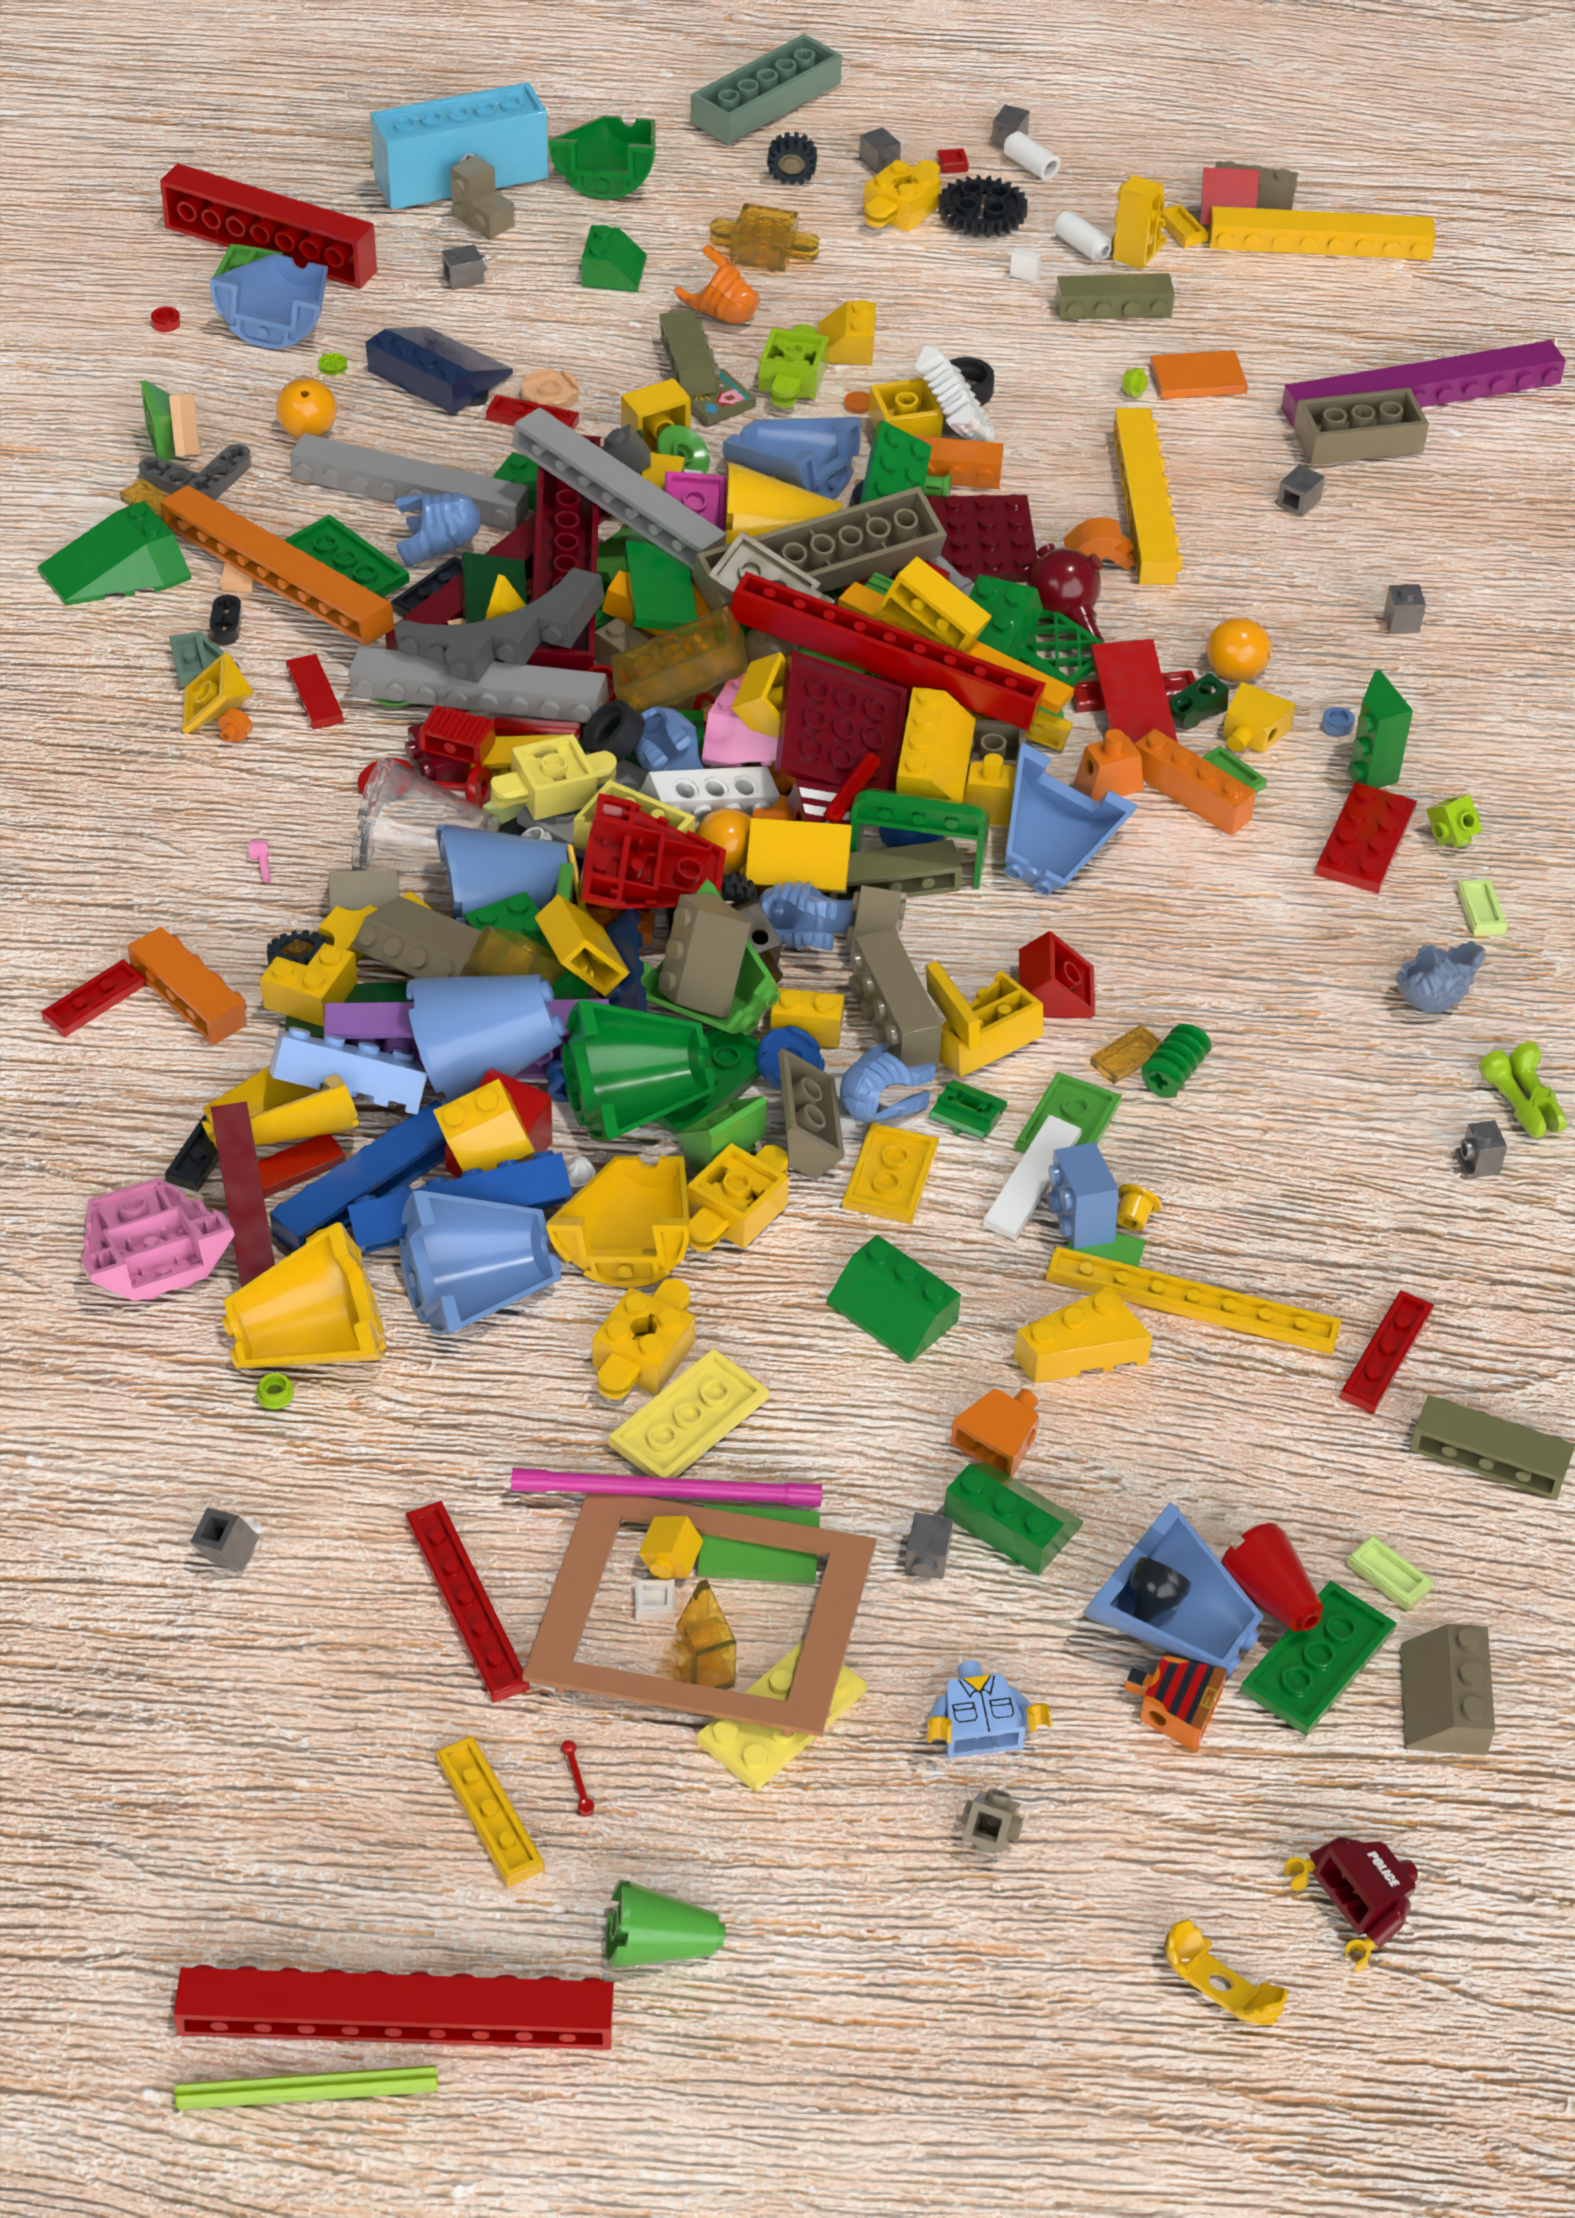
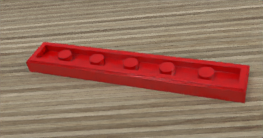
M442 1500L405 1513L406 1523L492 1704L530 1690L529 1682L523 1681L522 1678L524 1670Z

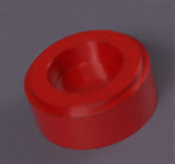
M167 306L155 309L151 313L152 327L159 332H172L178 329L181 324L179 311Z

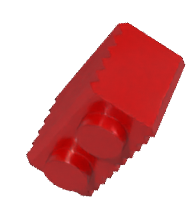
M437 704L434 705L419 729L420 750L475 765H482L485 762V758L490 754V750H492L496 741L495 721L492 718L488 720L484 716L470 715L468 712L464 714L462 711L458 712L456 709L445 708L444 706L439 707Z

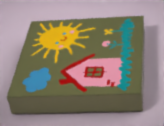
M724 368L719 370L720 380L715 381V393L690 396L691 412L707 427L756 407V398Z

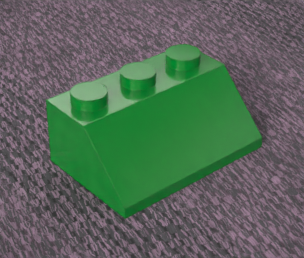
M1380 670L1374 672L1362 700L1356 736L1353 741L1351 762L1348 766L1349 775L1353 781L1377 789L1398 783L1413 714L1412 708Z
M877 1234L852 1255L829 1294L826 1304L910 1364L958 1322L961 1293Z
M988 1462L968 1464L946 1489L944 1517L952 1518L953 1523L1038 1576L1083 1526V1520Z

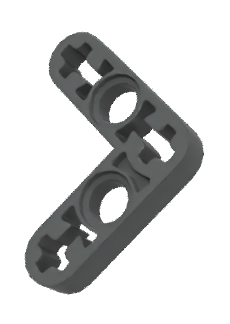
M230 445L199 473L158 457H149L139 463L140 480L142 483L168 494H173L189 485L216 501L251 467V454L249 448L245 445ZM218 473L226 474L224 476H214V474ZM174 480H185V481L179 482V483H173V482H171V481H174Z

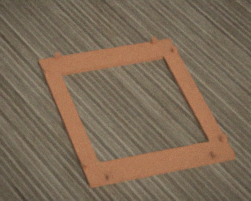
M587 1493L522 1675L523 1681L556 1687V1692L559 1694L569 1689L782 1729L784 1736H790L793 1731L823 1737L827 1719L830 1717L831 1704L866 1579L870 1575V1565L877 1544V1538L636 1495ZM655 1516H688L699 1534L829 1557L787 1701L573 1662L621 1520L651 1525Z

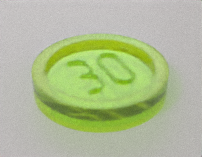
M337 353L323 355L318 361L319 370L325 375H340L348 368L346 357Z

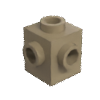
M988 1789V1792L981 1791L973 1801L968 1800L961 1818V1824L966 1825L962 1841L971 1843L974 1848L983 1852H998L1002 1854L1010 1840L1017 1842L1024 1821V1818L1018 1816L1021 1803L1012 1801V1796L1001 1790ZM989 1815L1002 1819V1822H993Z

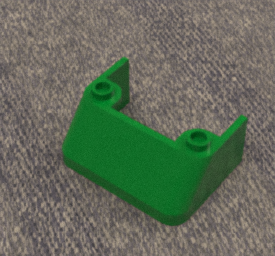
M878 788L866 789L855 796L851 812L852 836L850 853L860 851L864 835V824L976 840L973 889L980 888L987 855L990 812L985 806L974 802Z

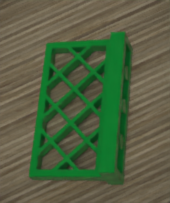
M1043 609L1039 618H1050L1055 621V625L1035 626L1032 632L1033 643H1027L1020 662L1074 687L1094 671L1092 657H1081V649H1091L1092 644L1104 642L1063 614ZM1072 633L1077 636V641H1059L1058 634ZM1055 634V642H1036V635ZM1078 649V657L1059 658V650ZM1055 650L1056 658L1042 659L1037 655V651ZM1078 666V670L1069 677L1061 672L1059 667Z

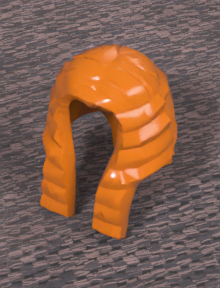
M710 245L704 246L703 253L718 266V270L699 295L688 293L682 288L677 287L674 289L677 298L687 306H692L694 310L700 311L703 314H709L729 324H741L748 321L758 309L760 303L758 292L753 291L746 284L739 270L735 269V266L727 258L723 257L720 252L715 251Z

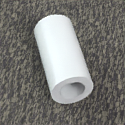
M1016 131L1010 134L1004 142L1005 155L1042 180L1048 181L1057 174L1061 164L1060 158L1024 133Z
M1067 210L1063 212L1055 222V234L1094 262L1101 261L1110 254L1112 249L1111 238L1073 211Z

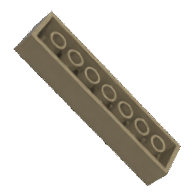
M918 486L756 535L752 538L819 581L821 585L818 591L823 593L871 578L874 572L884 574L906 567L917 556L923 561L938 557L941 554L947 534L921 487ZM732 543L697 553L691 574L717 625L733 621L729 619L733 599L707 583L706 580Z

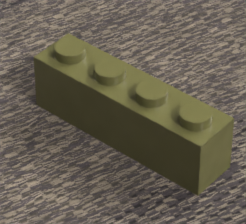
M1170 273L1057 276L1055 301L1059 320L1172 317L1175 293Z
M693 309L659 314L661 341L675 380L689 396L715 393V381L720 380L718 363L714 361L713 349L709 348L708 336L704 334L702 320H697Z
M953 840L851 852L846 893H825L826 896L832 899L853 901L855 891H861V885L908 893L907 898L960 891L962 865Z
M1428 1395L1417 1422L1409 1451L1557 1501L1575 1444L1565 1441L1560 1437L1550 1436L1526 1428L1521 1424L1512 1423L1485 1412L1452 1403L1447 1399Z

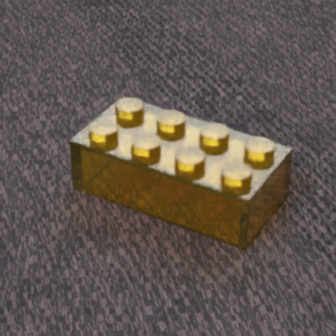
M728 605L611 656L614 693L618 700L625 701L639 714H642L651 707H667L679 704L692 695L706 692L722 682L740 677L748 669L744 633Z

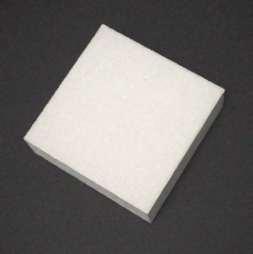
M1015 247L1011 255L1010 276L1036 283L1040 275L1041 254Z
M675 1579L635 1580L636 1621L675 1620Z

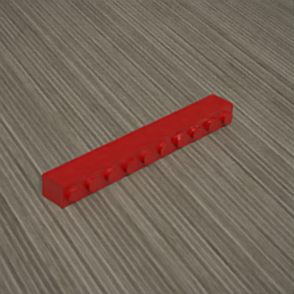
M745 572L734 590L729 619L912 688L946 691L962 707L1027 731L1030 730L1040 710L1046 683L749 572Z
M202 1964L196 1965L193 1968L180 1967L173 2015L178 2036L611 2050L614 1982L604 1981L595 1977L584 1978L581 1981L561 1980L554 1976H543L539 1979H518L513 1975L507 1974L488 1978L475 1977L467 1973H458L453 1976H432L426 1972L397 1975L388 1974L380 1970H372L367 1973H345L339 1969H327L323 1972H306L293 1967L282 1968L279 1971L259 1970L252 1966H241L237 1969H216L213 1966Z

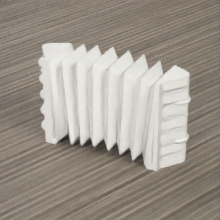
M925 345L914 366L924 376L923 380L928 383L927 387L932 390L931 393L937 398L936 402L940 404L939 408L943 410L942 413L947 417L948 425L965 440L993 442L995 437L994 426L988 421L990 417L984 414L985 411L979 406L980 402L974 398L975 394L969 390L971 386L964 382L965 377L959 374L961 370L952 365L940 350L931 345Z

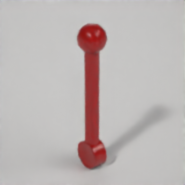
M565 1740L561 1744V1751L568 1758L580 1799L578 1812L580 1815L587 1817L594 1812V1802L587 1798L575 1757L577 1746L574 1741Z

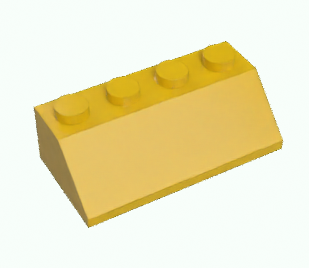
M913 687L897 773L896 791L963 801L976 719L946 691Z

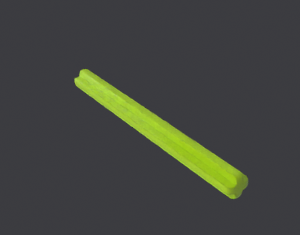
M434 2065L180 2082L175 2085L174 2101L176 2108L182 2110L435 2092L438 2088V2070Z

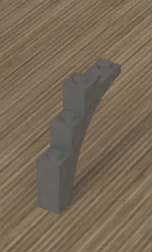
M572 568L560 583L532 603L500 617L475 623L434 625L399 620L394 627L398 649L400 652L446 664L449 676L478 684L495 658L525 666L541 641L570 649L605 599L602 578L599 574Z

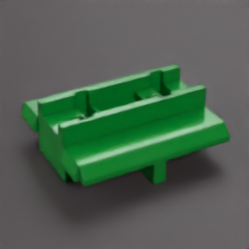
M952 1079L950 1083L946 1084L943 1093L938 1095L937 1103L930 1111L929 1118L953 1127V1134L955 1135L963 1131L983 1140L988 1134L990 1135L1000 1120V1113L1004 1112L1008 1101Z

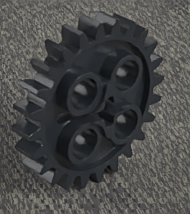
M977 175L976 179L972 180L969 176H966V181L956 179V184L948 183V187L942 189V194H939L938 214H941V220H946V226L954 225L955 232L963 229L964 235L973 232L976 238L980 234H984L986 238H989L991 233L1000 237L1001 231L1010 234L1011 229L1018 230L1019 224H1024V218H1027L1028 199H1025L1024 192H1019V186L1011 188L1012 182L1010 181L1004 184L1001 183L1002 178L994 181L990 175L986 179H982L980 175ZM984 194H987V198L985 199L984 214L982 218H979L982 206V198Z

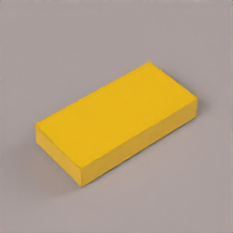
M1181 204L1164 208L1163 211L1160 210V218L1166 219L1164 228L1184 248L1208 242L1209 232Z

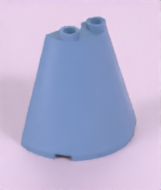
M272 254L212 277L210 279V288L213 303L218 314H222L230 325L229 329L244 341L268 349L289 347L306 337L313 330L320 317L328 266L309 262L306 268H299L295 265L293 258Z
M860 417L753 420L743 427L739 435L733 434L723 441V456L770 477L773 476L786 483L833 499L844 490L854 472L850 465L853 456H858L861 440Z
M1022 742L1016 756L1004 872L1013 879H1021L1033 885V888L1038 893L1050 895L1053 890L1063 888L1135 812L1138 805L1111 790H1108L1098 802L1044 773L1051 758Z
M450 824L436 825L435 833L440 860L445 862L453 903L452 919L465 924L464 914L525 891L539 911L556 896L560 865L570 862L567 851L569 842L562 843ZM573 881V892H576V891H575V886H574V881Z
M541 974L415 978L407 983L406 997L408 1001L414 999L415 1008L408 1010L416 1045L435 1092L443 1091L447 1098L442 1100L443 1105L476 1090L490 1068L512 1078L564 1042L562 1035L566 1034L563 1020L560 1014L553 1016L549 1002L554 1000L552 987L548 980L543 981Z
M422 1190L413 1191L409 1195L401 1218V1222L407 1224L406 1238H400L401 1267L411 1305L421 1323L429 1322L431 1333L438 1336L452 1334L561 1279L560 1260L548 1250L547 1243H550L551 1240L546 1229L547 1221L545 1220L543 1210Z
M1171 1502L1082 1612L1089 1619L1189 1661L1227 1670L1226 1678L1230 1676L1241 1662V1659L1236 1656L1238 1651L1241 1649L1246 1653L1260 1636L1255 1628L1264 1618L1179 1509ZM1139 1557L1150 1558L1174 1569L1186 1577L1192 1584L1190 1592L1179 1606L1172 1611L1155 1617L1149 1623L1133 1617L1134 1602L1130 1590V1578L1134 1570V1564Z

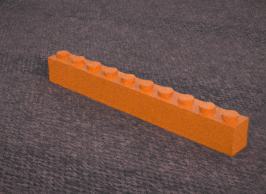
M187 485L159 501L163 522L171 531L223 562L226 561L240 572L365 646L394 629L393 607L387 599L378 596L366 587L347 578L344 574H340L323 562L314 559L304 551L271 534L263 527L252 523L242 515L233 512L223 504L214 501L204 493Z

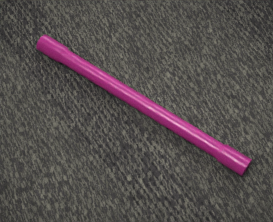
M512 1467L511 1491L543 1493L547 1491L770 1502L809 1507H821L822 1484L787 1482L779 1484L590 1474Z

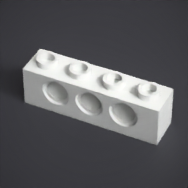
M767 766L649 772L640 790V793L695 816V822H700L707 814L722 808L741 810L752 818L756 808L771 807L780 797Z

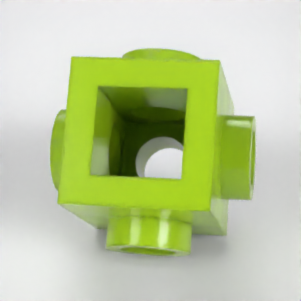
M1470 794L1450 797L1426 809L1431 822L1432 833L1437 839L1439 846L1453 844L1454 848L1467 845L1473 841L1471 836L1483 831L1479 821V813L1473 805Z

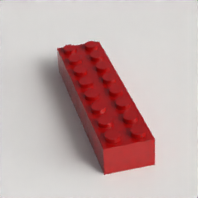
M179 163L160 180L165 228L228 248L230 244L282 251L283 256L293 258L297 267L306 268L309 262L328 266L326 279L361 289L377 272L374 223Z

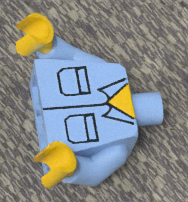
M966 1661L958 1666L959 1679H952L947 1682L946 1694L936 1698L926 1720L927 1743H932L933 1739L946 1740L947 1759L1023 1749L1026 1725H1028L1030 1733L1036 1732V1726L1046 1725L1048 1728L1053 1727L1049 1705L1044 1703L1032 1704L1016 1688L1008 1686L1005 1677L1001 1674L983 1676L981 1665L977 1661Z

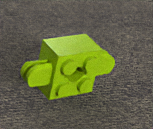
M807 324L795 325L792 330L772 328L759 361V391L770 392L771 403L780 408L794 406L798 397L816 399L828 365L829 336L818 335L816 329Z

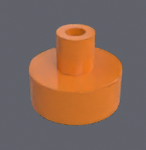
M235 708L227 709L218 720V727L221 731L220 737L226 742L231 740L236 742L243 741L253 728L250 718L244 712Z

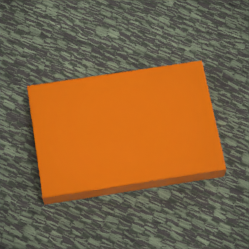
M1235 350L1151 355L1150 366L1161 399L1247 393L1248 385Z

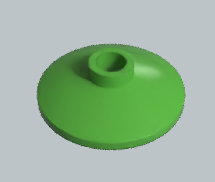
M671 425L659 434L657 439L658 454L685 457V469L703 471V474L707 472L710 464L709 451L697 433L682 425Z

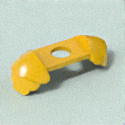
M1185 1919L1172 1925L1170 1932L1167 1933L1163 1951L1169 1965L1181 1978L1188 1981L1240 2020L1262 2025L1277 2023L1278 2016L1282 2015L1287 1999L1288 1990L1279 1985L1272 1986L1268 1981H1264L1259 1986L1254 1987L1208 1953L1212 1946L1210 1939L1202 1937L1200 1928L1194 1926L1191 1920ZM1216 1975L1225 1978L1231 1984V1990H1217L1210 1984L1209 1977Z

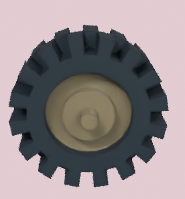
M785 132L784 138L779 134L776 136V141L774 139L771 141L768 149L767 168H769L770 175L774 174L773 179L778 181L781 178V184L791 181V185H795V181H798L801 185L804 184L805 179L807 181L811 179L812 174H815L817 165V148L814 146L812 139L807 142L808 136L805 134L800 138L799 132H794V136H790L789 132Z

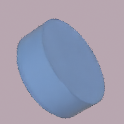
M1343 707L1329 708L1323 714L1322 728L1332 736L1342 737L1349 735L1353 731L1355 716L1351 711Z

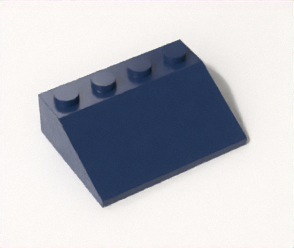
M427 326L385 328L365 342L369 372L452 414H456L470 404L475 397L481 395L482 392L485 390L489 391L513 374L512 368Z

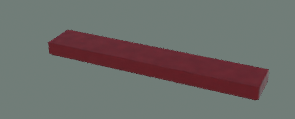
M247 1101L210 1107L229 1221L235 1234L233 1244L241 1288L275 1265Z

